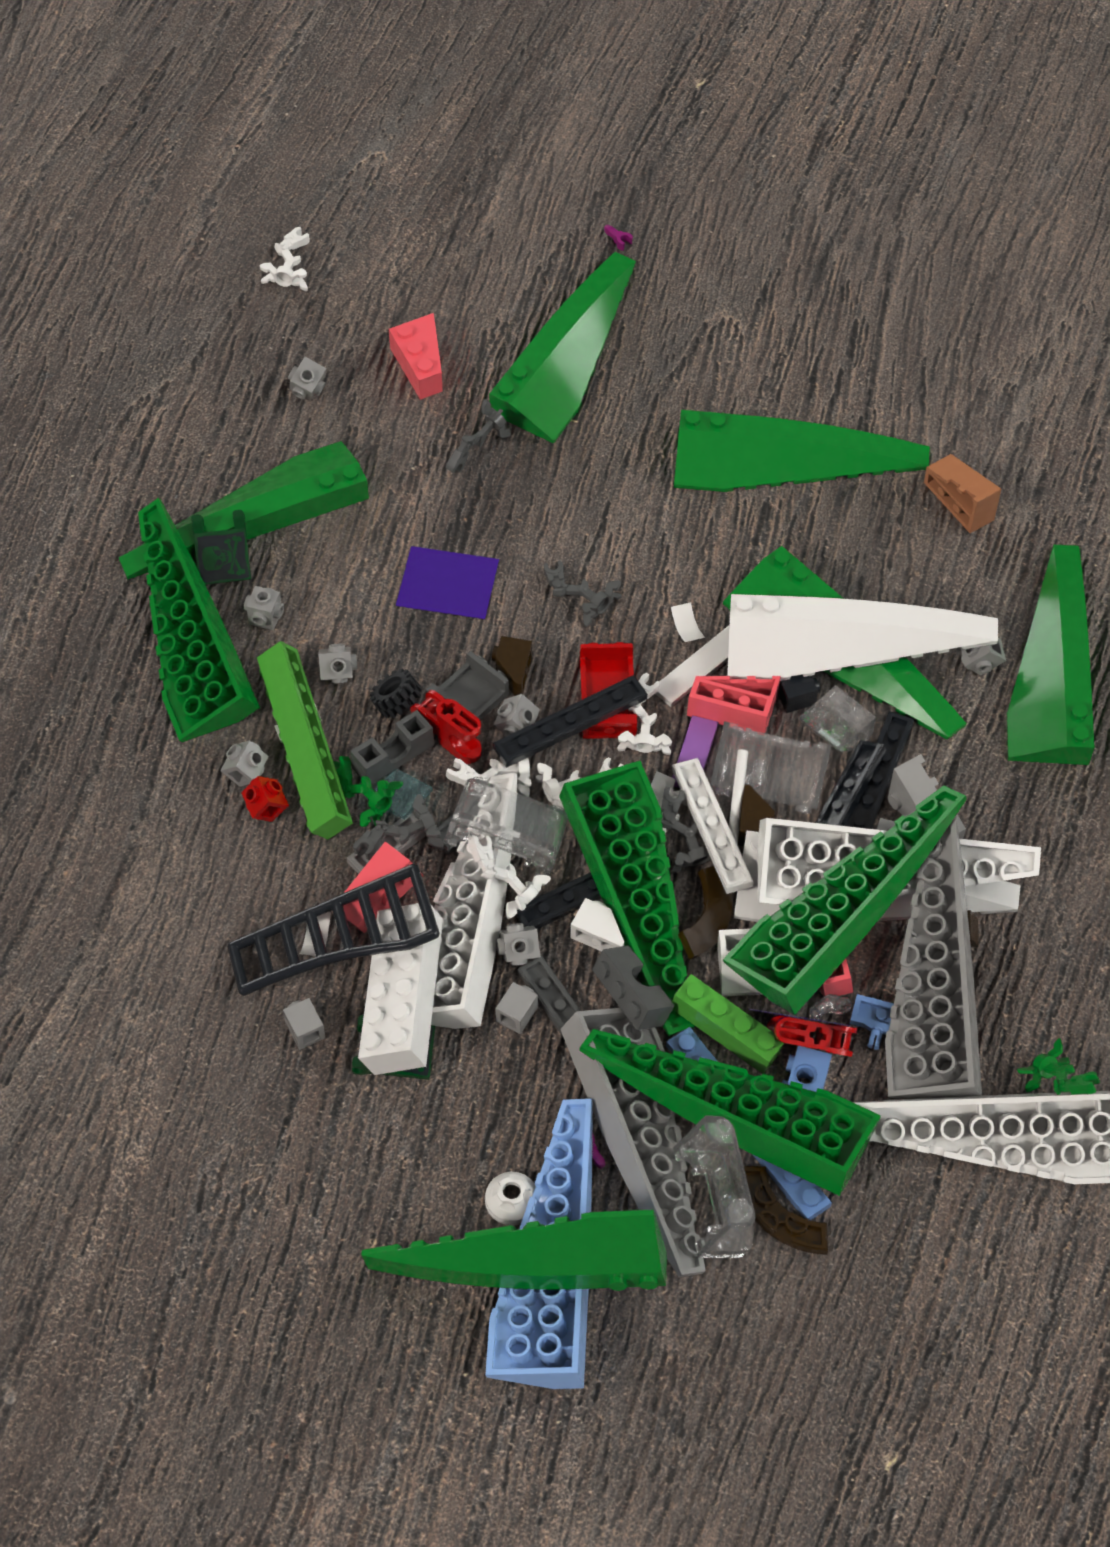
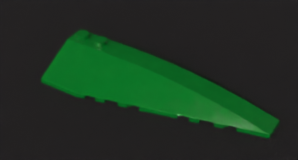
M614 252L555 312L489 393L491 407L497 412L502 409L501 415L507 422L551 443H554L580 409L582 398L587 391L596 362L601 355L610 332L611 323L614 321L618 305L622 301L623 292L634 270L635 260L617 252Z
M681 410L674 488L729 492L737 487H745V490L756 489V485L770 484L771 487L781 486L783 482L791 481L794 484L835 480L837 476L847 475L848 478H855L859 474L864 473L882 475L883 472L894 470L896 473L926 470L929 466L930 447L884 435L812 422Z
M340 441L292 457L193 515L199 514L203 517L205 532L235 529L233 511L242 510L245 514L248 540L369 499L368 483L358 461L343 442ZM192 516L176 524L175 527L191 557L194 558L196 557L191 521ZM145 543L119 557L127 580L148 573V565L144 562L143 555L146 551Z
M157 498L140 510L138 517L141 540L145 543L146 550L143 553L144 562L148 565L149 574L146 575L147 585L151 588L149 601L153 631L157 635L158 641L156 654L160 657L161 664L159 677L163 681L164 690L161 691L162 700L179 741L185 742L238 723L259 709L260 706L211 595L161 499Z
M780 546L760 561L723 601V605L730 610L731 594L844 598L788 550ZM900 657L899 661L859 668L854 666L842 667L841 671L830 672V670L823 671L859 692L864 690L870 693L872 699L881 704L883 701L896 708L895 711L903 716L909 715L917 719V724L946 740L966 726L963 718L906 657Z
M639 760L564 783L559 798L604 904L612 910L624 940V946L629 945L644 965L638 978L642 985L650 987L659 985L672 1001L675 993L686 981L687 970L686 966H684L682 954L683 945L678 936L679 920L673 882L669 872V857H667L666 837L661 821L662 812L642 763ZM674 1010L671 1011L663 1025L668 1037L678 1034L688 1027H691V1029L695 1028V1025Z
M947 786L939 788L915 806L916 810L907 816L902 815L895 820V826L883 834L880 831L871 838L873 842L865 848L858 847L823 873L824 877L813 884L810 882L803 887L802 894L792 901L789 899L779 905L780 910L769 916L766 914L725 956L723 962L771 1002L795 1015L855 949L902 892L967 800L966 795Z
M654 1210L589 1212L581 1214L580 1220L569 1221V1218L564 1216L555 1218V1224L543 1225L539 1221L526 1223L523 1229L519 1230L510 1225L467 1232L464 1239L454 1240L449 1235L439 1237V1243L428 1244L424 1240L412 1241L409 1248H403L398 1244L364 1249L361 1253L365 1264L371 1270L430 1281L471 1286L544 1290L610 1288L616 1291L625 1290L627 1287H641L651 1290L658 1286H666L667 1251Z

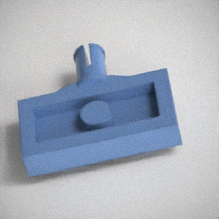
M857 994L849 1024L871 1031L867 1047L872 1049L874 1039H876L874 1050H878L882 1034L886 1035L887 1031H889L890 1012L894 1003Z

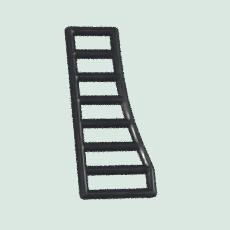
M410 864L228 943L227 948L238 992L240 995L246 996L271 984L324 965L357 957L411 950L438 938L440 932L419 866L417 864ZM409 877L411 878L427 929L412 937L395 883ZM383 888L385 889L400 940L382 941L369 894ZM357 899L359 900L371 944L354 946L343 905ZM333 911L343 949L327 953L317 917ZM307 921L316 956L300 961L291 928ZM281 933L289 966L274 971L266 939ZM255 944L263 976L248 982L240 950Z

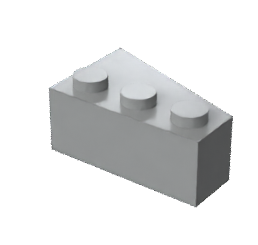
M921 754L893 770L888 801L892 808L898 810L903 816L913 813L916 810L915 806L937 791L935 786L939 783L935 776L929 778L922 766L925 760ZM956 815L959 839H963L966 828L959 816Z

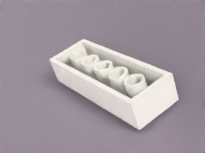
M419 904L402 906L411 937L426 931ZM432 905L431 907L440 932L438 938L411 950L372 955L358 1059L374 1075L426 1067L443 918ZM391 909L378 910L376 921L382 941L400 940Z

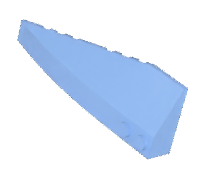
M568 1099L562 1101L552 1130L553 1136L549 1147L546 1148L544 1163L541 1172L537 1175L536 1187L533 1196L529 1199L520 1229H523L526 1223L539 1221L543 1225L555 1224V1218L567 1216L569 1221L580 1220L581 1214L591 1212L592 1099ZM499 1288V1297L489 1319L486 1377L550 1389L584 1388L589 1289Z

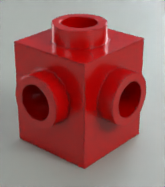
M257 776L241 792L252 819L273 822L289 806L282 791V786L277 779Z

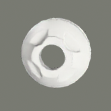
M511 1171L499 1174L492 1179L486 1189L485 1206L488 1213L499 1223L505 1225L521 1224L529 1199L533 1196L536 1187L535 1183L528 1176L519 1172ZM508 1185H515L520 1189L521 1193L517 1198L509 1199L503 1195L504 1188Z

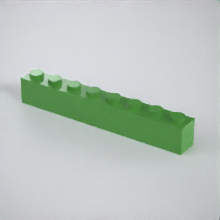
M280 641L257 657L260 666L259 673L264 679L267 689L266 695L273 708L272 715L278 724L279 737L287 753L286 760L291 766L293 782L300 795V805L306 814L307 827L314 835L329 840L353 824L298 650Z

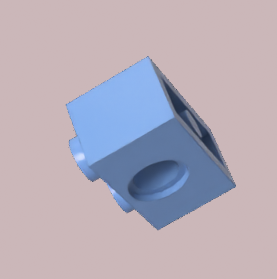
M798 1046L796 1055H790L786 1072H790L789 1081L783 1080L782 1083L790 1085L791 1081L803 1084V1089L814 1092L817 1091V1088L824 1089L832 1054ZM806 1078L810 1081V1083L804 1084L801 1083L798 1079Z

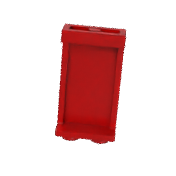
M592 642L580 645L581 700L634 675L632 643L598 644ZM628 709L583 730V739L618 738L620 734L627 730L635 736L637 735V714Z

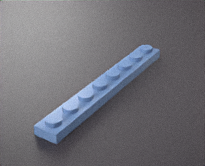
M688 1027L666 1042V1047L672 1054L676 1050L686 1053V1058L699 1061L700 1057L717 1061L691 1027ZM753 1155L761 1166H766L768 1175L803 1218L812 1220L831 1207L832 1202L819 1186Z

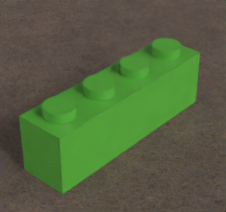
M690 974L675 993L672 1000L675 1006L672 1010L762 1074H765L780 1054L784 1043L777 1040L774 1032L694 975Z

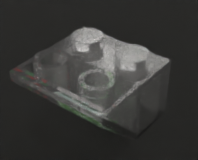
M835 685L804 712L799 720L836 750L845 752L854 751L860 740L866 741L873 735L876 716Z

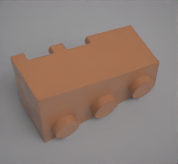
M952 454L926 468L924 484L969 533L995 520L1002 490L1000 487Z

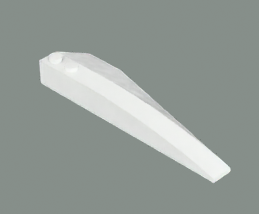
M773 818L760 820L757 848L758 903L780 905L787 899L792 901L803 893V887L810 882L812 884L818 882L824 877L823 873L858 847L865 848L873 842L871 838L880 831L883 834L887 831ZM959 839L965 886L1039 875L1041 847ZM917 872L898 896L915 894Z

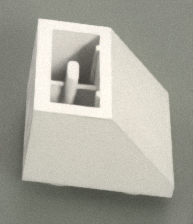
M750 929L719 930L717 951L722 996L763 995L723 962L725 956Z

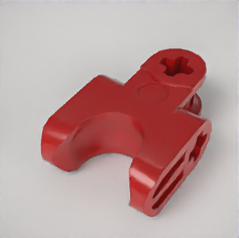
M429 690L426 693V699L421 704L415 703L411 706V713L418 710L433 727V733L437 735L438 743L457 759L462 760L466 764H472L480 759L482 745L476 737L481 732V722L478 717L453 699H445L434 690Z
M781 1015L773 1016L766 1025L768 1029L775 1033L777 1040L782 1043L825 1050L828 1053L849 1057L853 1055V1052L849 1051L852 1033H857V1028L832 1023L824 1024ZM810 1031L815 1032V1038L809 1037Z

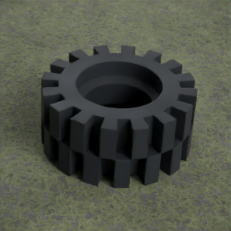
M399 669L398 672L394 670L390 676L386 674L384 680L380 679L377 682L378 686H373V692H370V700L383 717L389 718L391 716L395 718L397 713L399 715L404 714L405 709L410 710V705L418 702L416 698H420L422 688L407 669Z

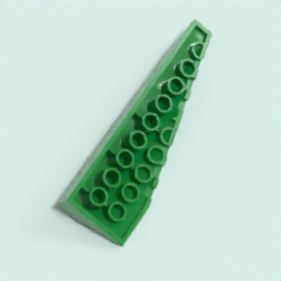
M1053 544L1006 715L1008 761L1089 765L1094 751L1089 639L1079 546Z
M596 1029L591 1031L580 1046L579 1051L592 1060L596 1059L605 1069L681 1117L719 1138L838 1196L841 1195L849 1182L881 1118V1115L827 1090L817 1088V1091L814 1092L803 1089V1084L791 1081L790 1085L773 1081L774 1076L766 1074L750 1075L747 1069L702 1057L697 1061L686 1058V1053L676 1050L673 1051V1054L656 1050L657 1045L649 1043L633 1044L630 1038ZM592 1041L594 1042L596 1049L589 1046Z

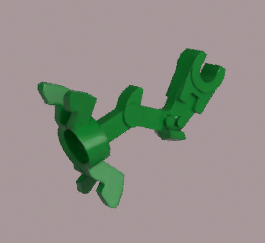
M340 756L339 761H333L344 797L352 798L355 794H364L369 799L368 806L370 809L361 813L360 826L366 827L371 822V817L376 826L375 821H381L380 818L383 816V813L391 807V798L394 796L395 790H399L403 782L392 781L388 783L387 780H380L377 782L378 791L376 792L371 786L370 778L362 776L361 784L353 785L351 760L349 756Z
M1060 1038L1056 1040L1054 1048L1047 1054L1037 1055L1033 1065L1017 1069L1019 1074H1033V1079L1028 1081L1025 1086L1027 1093L1040 1087L1042 1077L1051 1078L1056 1076V1079L1053 1081V1087L1057 1095L1061 1091L1070 1092L1071 1095L1096 1093L1094 1084H1099L1100 1080L1096 1072L1072 1076L1071 1079L1067 1078L1069 1074L1075 1072L1073 1065H1070L1068 1057L1056 1060V1057L1063 1053V1044Z

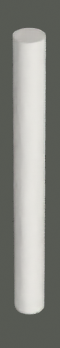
M743 749L737 752L729 828L737 845L748 751Z

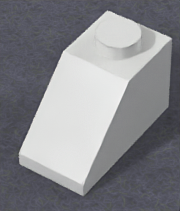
M585 898L571 923L570 938L601 952L603 949L624 946V940L612 910L600 901H591Z

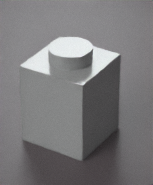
M513 982L495 1008L496 1022L521 1034L538 1009V995L526 985L520 986Z
M310 998L292 1002L287 1008L283 1009L285 1023L299 1050L325 1039L324 1025Z

